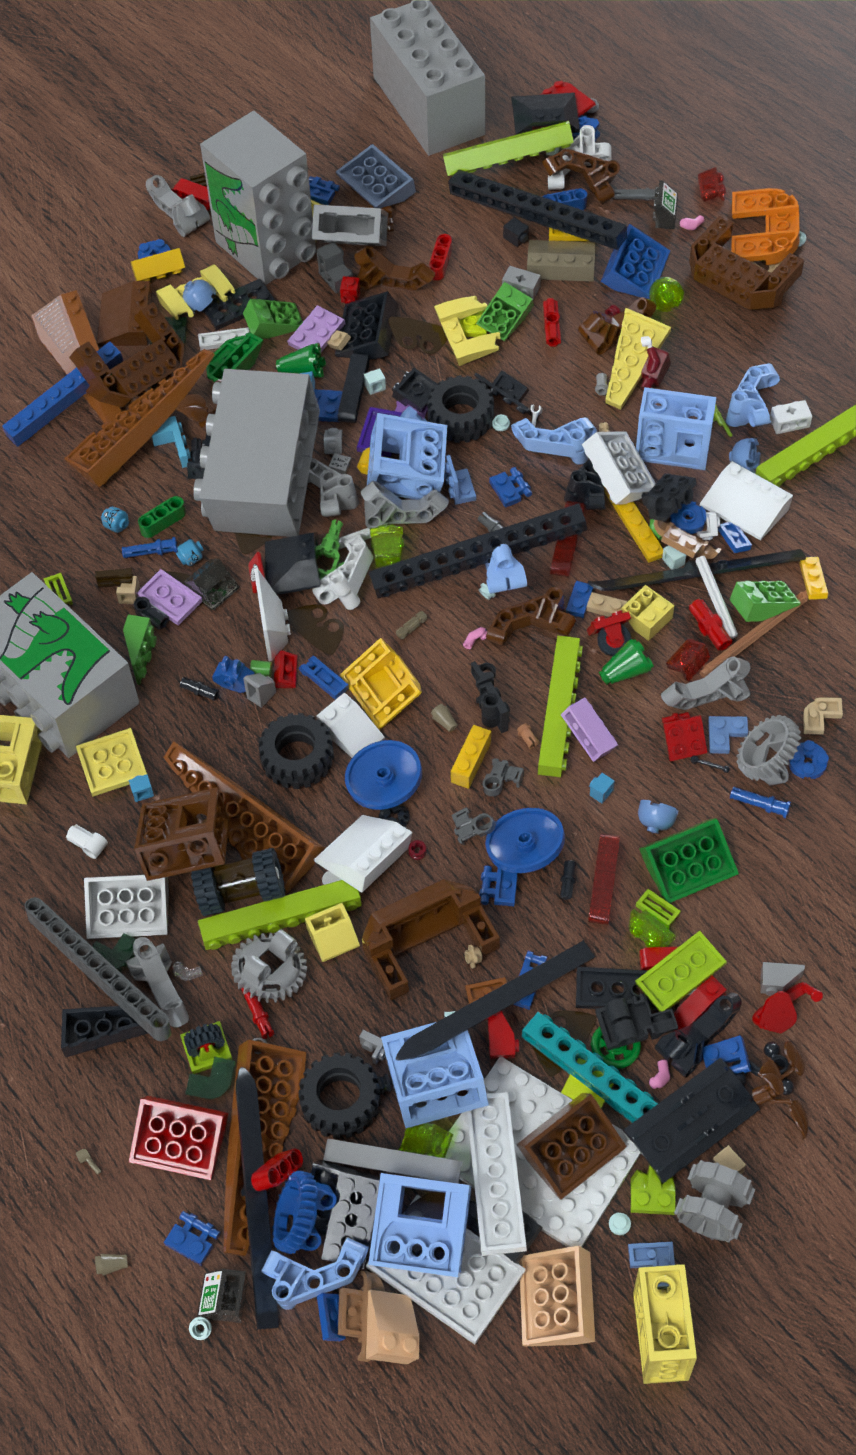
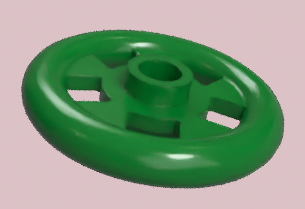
M600 1026L594 1032L591 1039L592 1053L595 1052L600 1055L603 1062L608 1066L612 1065L617 1069L625 1068L634 1063L641 1051V1041L633 1043L632 1050H626V1046L607 1050L609 1054L604 1056L600 1049L606 1047V1044L601 1038ZM623 1054L624 1059L615 1060L614 1055Z

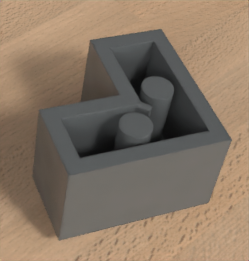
M331 242L317 249L318 269L322 278L337 294L340 292L343 276L354 277L351 269H348L344 264L342 248L338 247L335 242Z

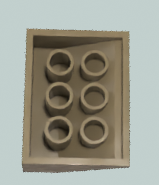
M529 240L527 271L541 275V280L594 281L595 242Z

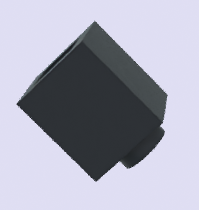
M514 217L503 226V238L518 248L529 239V226Z

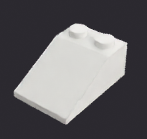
M345 693L316 716L317 720L322 721L324 726L328 728L332 741L352 758L367 745L385 739L360 706Z

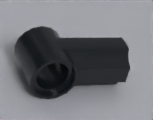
M138 597L135 599L134 608L136 616L150 618L151 625L158 630L163 629L167 625L169 616L152 605L148 598Z

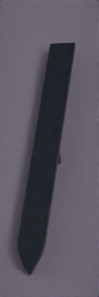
M801 549L728 561L719 560L716 563H708L712 574L806 560V556ZM689 560L683 568L603 581H588V584L601 591H614L701 577V573L695 561Z
M584 940L411 1036L397 1053L396 1060L414 1059L430 1052L491 1016L498 1015L502 1010L577 967L595 958V955Z
M240 1067L236 1079V1100L244 1179L241 1196H245L256 1326L257 1330L279 1328L277 1301L272 1295L275 1279L261 1272L272 1250L267 1191H256L251 1183L252 1174L264 1165L258 1093L254 1078L245 1068Z

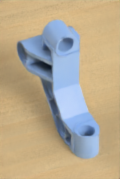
M772 364L753 366L747 370L737 390L732 393L726 417V423L729 426L738 427L750 423L752 427L771 423L768 409L759 395L758 389L772 387L780 381L779 375Z
M585 417L574 420L555 430L535 428L527 418L511 425L513 434L526 450L570 457L576 464H583L588 460L582 444L597 432L595 426Z
M507 544L493 547L495 549L492 552L490 563L485 564L487 570L486 583L490 594L527 587L524 568L512 556L511 549Z
M347 1238L337 1261L316 1270H312L271 1250L261 1272L276 1279L272 1288V1295L283 1309L289 1310L294 1308L296 1304L317 1297L321 1293L330 1292L353 1282L361 1264L365 1260L369 1247ZM342 1268H349L350 1273L348 1276H339ZM313 1279H319L320 1285L317 1288L312 1289L309 1287ZM289 1292L285 1298H282L284 1293Z

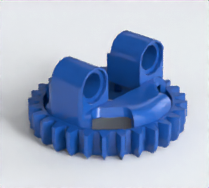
M304 1171L293 1172L288 1177V1180L285 1181V1187H282V1193L279 1195L275 1217L273 1218L274 1225L272 1226L274 1229L272 1233L274 1245L281 1252L292 1254L299 1250V1248L312 1251L321 1244V1236L314 1226L317 1218V1209L322 1211L329 1210L335 1206L337 1199L331 1187L317 1183L312 1173ZM324 1195H329L326 1199L321 1200ZM288 1215H293L292 1228L290 1232H287Z

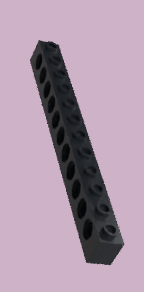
M458 170L448 181L450 194L615 250H618L628 238L626 224L462 170Z
M578 503L369 571L377 598H385L391 594L404 592L409 588L422 586L425 583L440 580L443 577L456 575L461 571L474 569L480 565L490 563L492 552L495 549L493 547L501 546L500 544H507L511 549L512 555L520 552H527L538 546H545L557 540H563L572 535H579L587 531L586 520Z

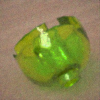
M672 277L658 278L652 283L649 290L650 300L655 302L656 309L661 312L672 311L670 308L678 307L684 296L682 286Z

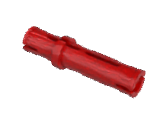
M250 992L247 994L243 993L253 1015V1022L258 1026L262 1039H267L266 1034H268L269 1038L272 1037L274 1031L268 1021V1013L264 1012L260 1001H258V996L250 998Z

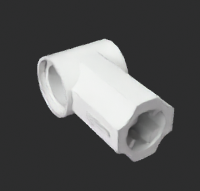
M77 824L71 826L66 836L68 841L82 848L93 859H96L108 844L107 840L100 834H92Z

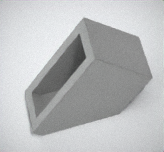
M257 673L243 678L247 699L261 708L276 693L275 682L269 676L265 677L261 673Z
M763 962L761 967L760 993L772 996L779 991L785 992L802 978L805 965Z

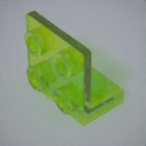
M635 909L631 911L629 930L634 937H639L644 941L647 948L667 947L675 939L676 935L646 909L641 914Z
M429 1123L409 1127L405 1130V1136L398 1151L445 1158L454 1134L435 1124Z

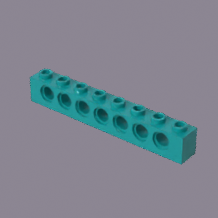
M537 1012L522 1030L523 1039L603 1098L608 1105L631 1123L644 1115L643 1111L651 1110L658 1104L648 1092L639 1090L635 1082L621 1076L617 1068L604 1063L600 1055L595 1052L591 1053L586 1049L587 1047L582 1041L573 1039L565 1028L556 1026L548 1015H542L540 1012ZM551 1033L553 1037L548 1039L543 1037L542 1034ZM565 1045L569 1050L561 1051L559 1047ZM583 1058L586 1063L578 1064L575 1060ZM600 1071L603 1076L595 1077L592 1072ZM612 1083L616 1084L620 1089L612 1090L609 1085ZM633 1097L637 1102L631 1104L627 1102L626 1098Z

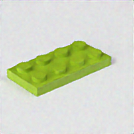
M698 931L635 982L659 1012L670 1009L725 966L727 961L701 931Z

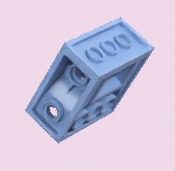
M645 387L639 414L636 450L643 462L705 470L716 397ZM695 416L698 419H689L688 417ZM685 443L694 444V446L688 447Z
M377 413L370 439L367 485L374 480L385 486L397 497L420 500L433 490L440 492L444 483L447 425ZM381 451L400 454L399 460L381 457Z
M434 1023L381 1037L405 1128L488 1106L483 1076L468 1030L420 1057L397 1061L396 1055L403 1044L411 1036ZM461 1090L468 1091V1094L465 1096L457 1095ZM441 1097H447L445 1100L442 1101L437 1100ZM424 1101L427 1103L425 1107H416L418 1102Z
M381 1173L368 1265L460 1277L472 1186ZM405 1187L446 1193L443 1219L403 1215L402 1206ZM393 1241H397L400 1244V1250L396 1254L390 1249ZM415 1244H420L423 1250L419 1257H416L412 1252ZM437 1247H442L445 1251V1256L441 1260L434 1256V1251Z

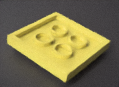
M131 728L76 746L92 797L129 785L130 779L147 774Z

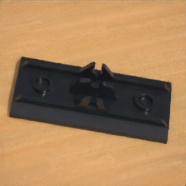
M719 1058L626 1127L623 1132L635 1144L663 1184L758 1112L760 1108L729 1066Z

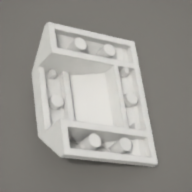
M257 568L254 569L265 644L268 661H273L279 651L288 644L287 635H291L289 624H285V620H288L287 609H283L282 601Z

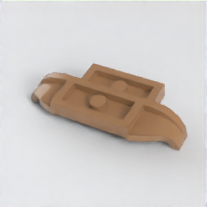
M654 520L655 530L662 536L661 542L691 558L697 555L699 557L705 556L706 559H713L722 550L721 548L715 550L709 545V542H704L676 527L672 522L665 523Z
M362 1270L360 1275L364 1278V1286L360 1290L349 1288L339 1290L338 1335L358 1338V1342L362 1343L358 1361L369 1362L371 1359H366L368 1290L387 1291H385L383 1283L377 1274Z

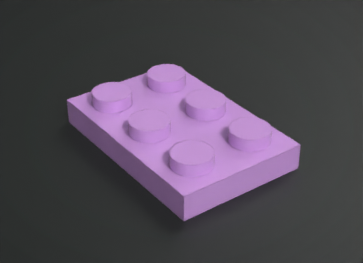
M317 305L289 338L288 345L299 350L310 344L319 343L322 352L336 330L339 331L344 326L345 320Z
M162 569L136 593L137 597L148 598L152 605L168 615L169 620L178 626L203 601L201 596Z

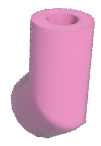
M699 215L695 219H681L680 226L688 230H695L704 222V217Z
M480 627L470 632L463 646L466 649H471L479 637L485 640L487 634L485 628Z
M667 1060L658 1061L659 1073L655 1077L650 1078L649 1084L651 1088L660 1089L669 1082L670 1072Z

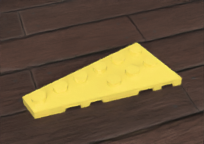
M625 308L624 320L606 395L607 404L621 410L642 378L641 371L648 357L646 351L648 346L642 347L641 337L649 336L652 340V346L660 349L671 332L670 326Z

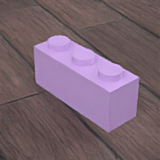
M586 698L572 704L561 714L593 762L610 753L618 745Z

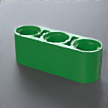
M173 496L142 515L138 519L141 535L145 538H151L182 519L186 515L183 499L179 496Z

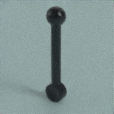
M695 755L691 757V763L704 764L723 770L724 773L730 771L727 765L720 766L698 759Z

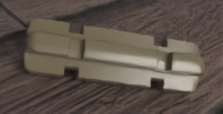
M419 611L416 617L413 616L403 627L396 630L397 637L401 640L408 636L407 633L410 634L420 626L419 623L422 624L427 620V615L423 611Z

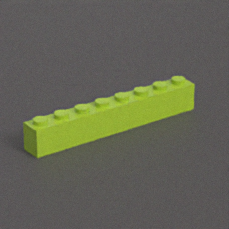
M566 121L445 153L443 158L448 176H453L458 170L472 173L477 171L476 168L483 167V169H487L495 163L502 165L508 163V160L511 159L517 161L523 159V156L530 155V157L539 155L541 151L552 152L556 147L560 146L561 148H567L574 141L570 123Z
M856 405L757 466L755 474L779 487L783 482L792 479L800 471H805L811 464L819 462L827 454H832L841 445H846L849 440L856 437Z
M557 636L538 775L561 777L562 770L566 771L567 759H564V753L568 754L569 742H566V739L571 737V729L561 714L576 701V693H573V689L578 687V677H575V675L580 672L581 662L578 661V657H582L583 646H579L580 638Z
M339 880L286 895L282 898L198 920L205 949L215 950L222 945L236 944L247 938L253 939L254 935L259 937L262 933H275L282 928L296 927L300 923L305 922V918L340 903H343L347 911H353L361 906V899L357 889L345 881Z

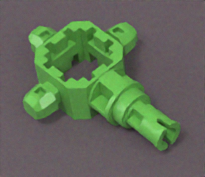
M332 520L329 533L323 538L321 545L316 546V559L318 556L322 557V555H325L328 558L333 557L334 560L331 570L326 572L318 568L320 580L344 564V562L340 563V555L338 553L340 546L339 534L343 523L339 520L338 523H336L337 520Z

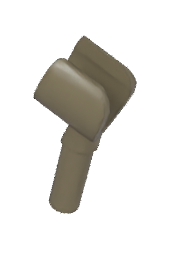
M86 1149L76 1152L80 1164L87 1161L97 1175L101 1173V1170L93 1162Z

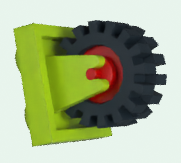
M220 1021L209 1025L204 1024L203 1027L198 1026L195 1030L191 1029L189 1032L180 1034L193 1074L233 1061Z

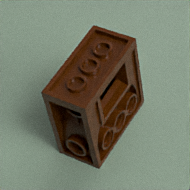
M218 787L142 804L134 850L147 881L225 864L229 816ZM198 814H204L207 816V819L201 820L198 819L196 816ZM195 840L202 841L204 844L202 846H196L193 844V842Z

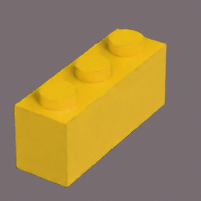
M180 248L130 262L136 281H150V278L154 276L157 279L166 277L168 272L177 274L182 272V268H185Z
M476 725L472 726L451 769V783L467 789L470 788L491 744L490 730Z

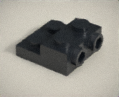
M414 367L410 372L407 371L404 374L400 383L397 382L393 386L392 397L404 406L409 404L421 413L427 406L428 395L435 385L438 386V384Z

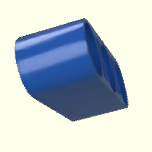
M584 189L568 190L543 196L544 198L580 210H584L587 207V192Z

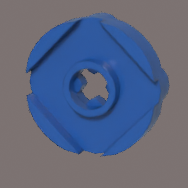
M162 239L142 243L139 245L138 259L170 251V247Z
M691 501L689 505L681 504V509H678V513L670 515V522L687 533L694 534L703 530L706 523V511L702 506L696 505L694 501ZM689 515L692 519H685V516Z
M811 740L800 743L797 746L798 751L795 752L794 758L789 760L790 770L796 776L803 779L804 777H811V779L820 777L826 771L829 760L827 753L821 746ZM805 758L812 759V763H805Z

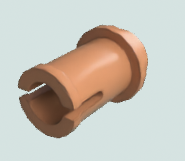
M523 724L517 729L518 736L523 738L529 749L534 748L533 743L535 746L539 744V740L531 731L530 725Z

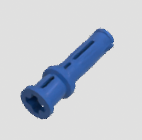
M172 537V539L168 540L157 539L154 543L122 547L123 558L154 553L158 555H163V553L167 552L177 553L176 537Z
M734 786L730 794V799L763 808L767 813L773 812L782 815L785 819L791 806L790 801L786 803L775 799L774 796L768 798Z

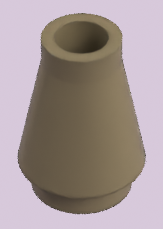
M439 704L432 710V718L449 732L457 728L458 724L455 722L447 706Z
M100 1253V1256H95L96 1274L104 1276L117 1270L128 1268L126 1254Z

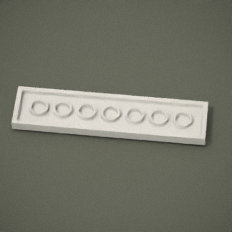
M508 1092L486 1094L488 1106L467 1111L482 1256L523 1252L527 1251Z

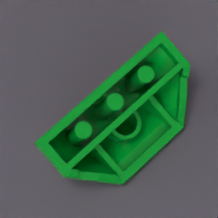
M249 332L243 336L226 340L214 352V357L206 367L207 378L213 382L222 379L224 369L249 370L257 360L264 342L263 339Z

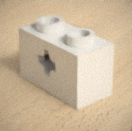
M805 400L795 401L772 407L770 420L776 434L809 428L812 414Z

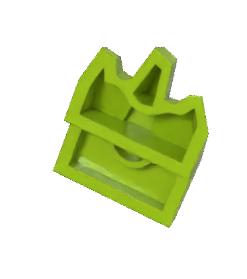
M650 1164L647 1174L637 1169L631 1177V1213L675 1215V1184L673 1176L662 1184Z

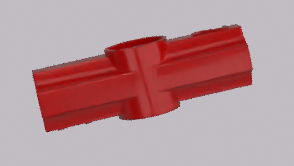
M547 298L546 301H543L546 344L550 345V347H556L558 344H561L558 301L553 298Z
M703 599L693 601L689 605V610L697 620L701 633L710 638L717 650L723 651L732 644V639L724 630L720 617L716 613L713 614Z

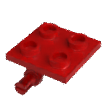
M689 712L681 714L673 713L672 716L662 717L669 761L707 753L701 715L690 717Z

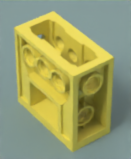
M0 715V740L11 741L10 746H0V802L27 804L42 746V742L38 737L41 730L36 726L32 718Z
M685 1264L641 1267L638 1269L633 1296L643 1383L689 1381L697 1356ZM661 1282L669 1284L667 1289H657L658 1284Z

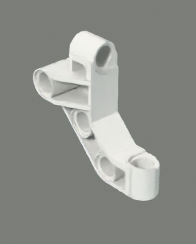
M590 125L583 126L580 129V135L573 140L574 143L570 147L564 148L606 161L612 160L611 145L605 142L595 143V130ZM567 155L562 156L565 161H570ZM589 162L584 163L585 166L591 165ZM564 169L551 176L548 175V190L563 189L564 176L570 170Z
M359 533L344 543L345 547L349 550L344 564L320 580L321 587L312 588L313 594L321 604H329L337 598L340 599L348 610H352L360 604L357 593L371 565L373 554Z

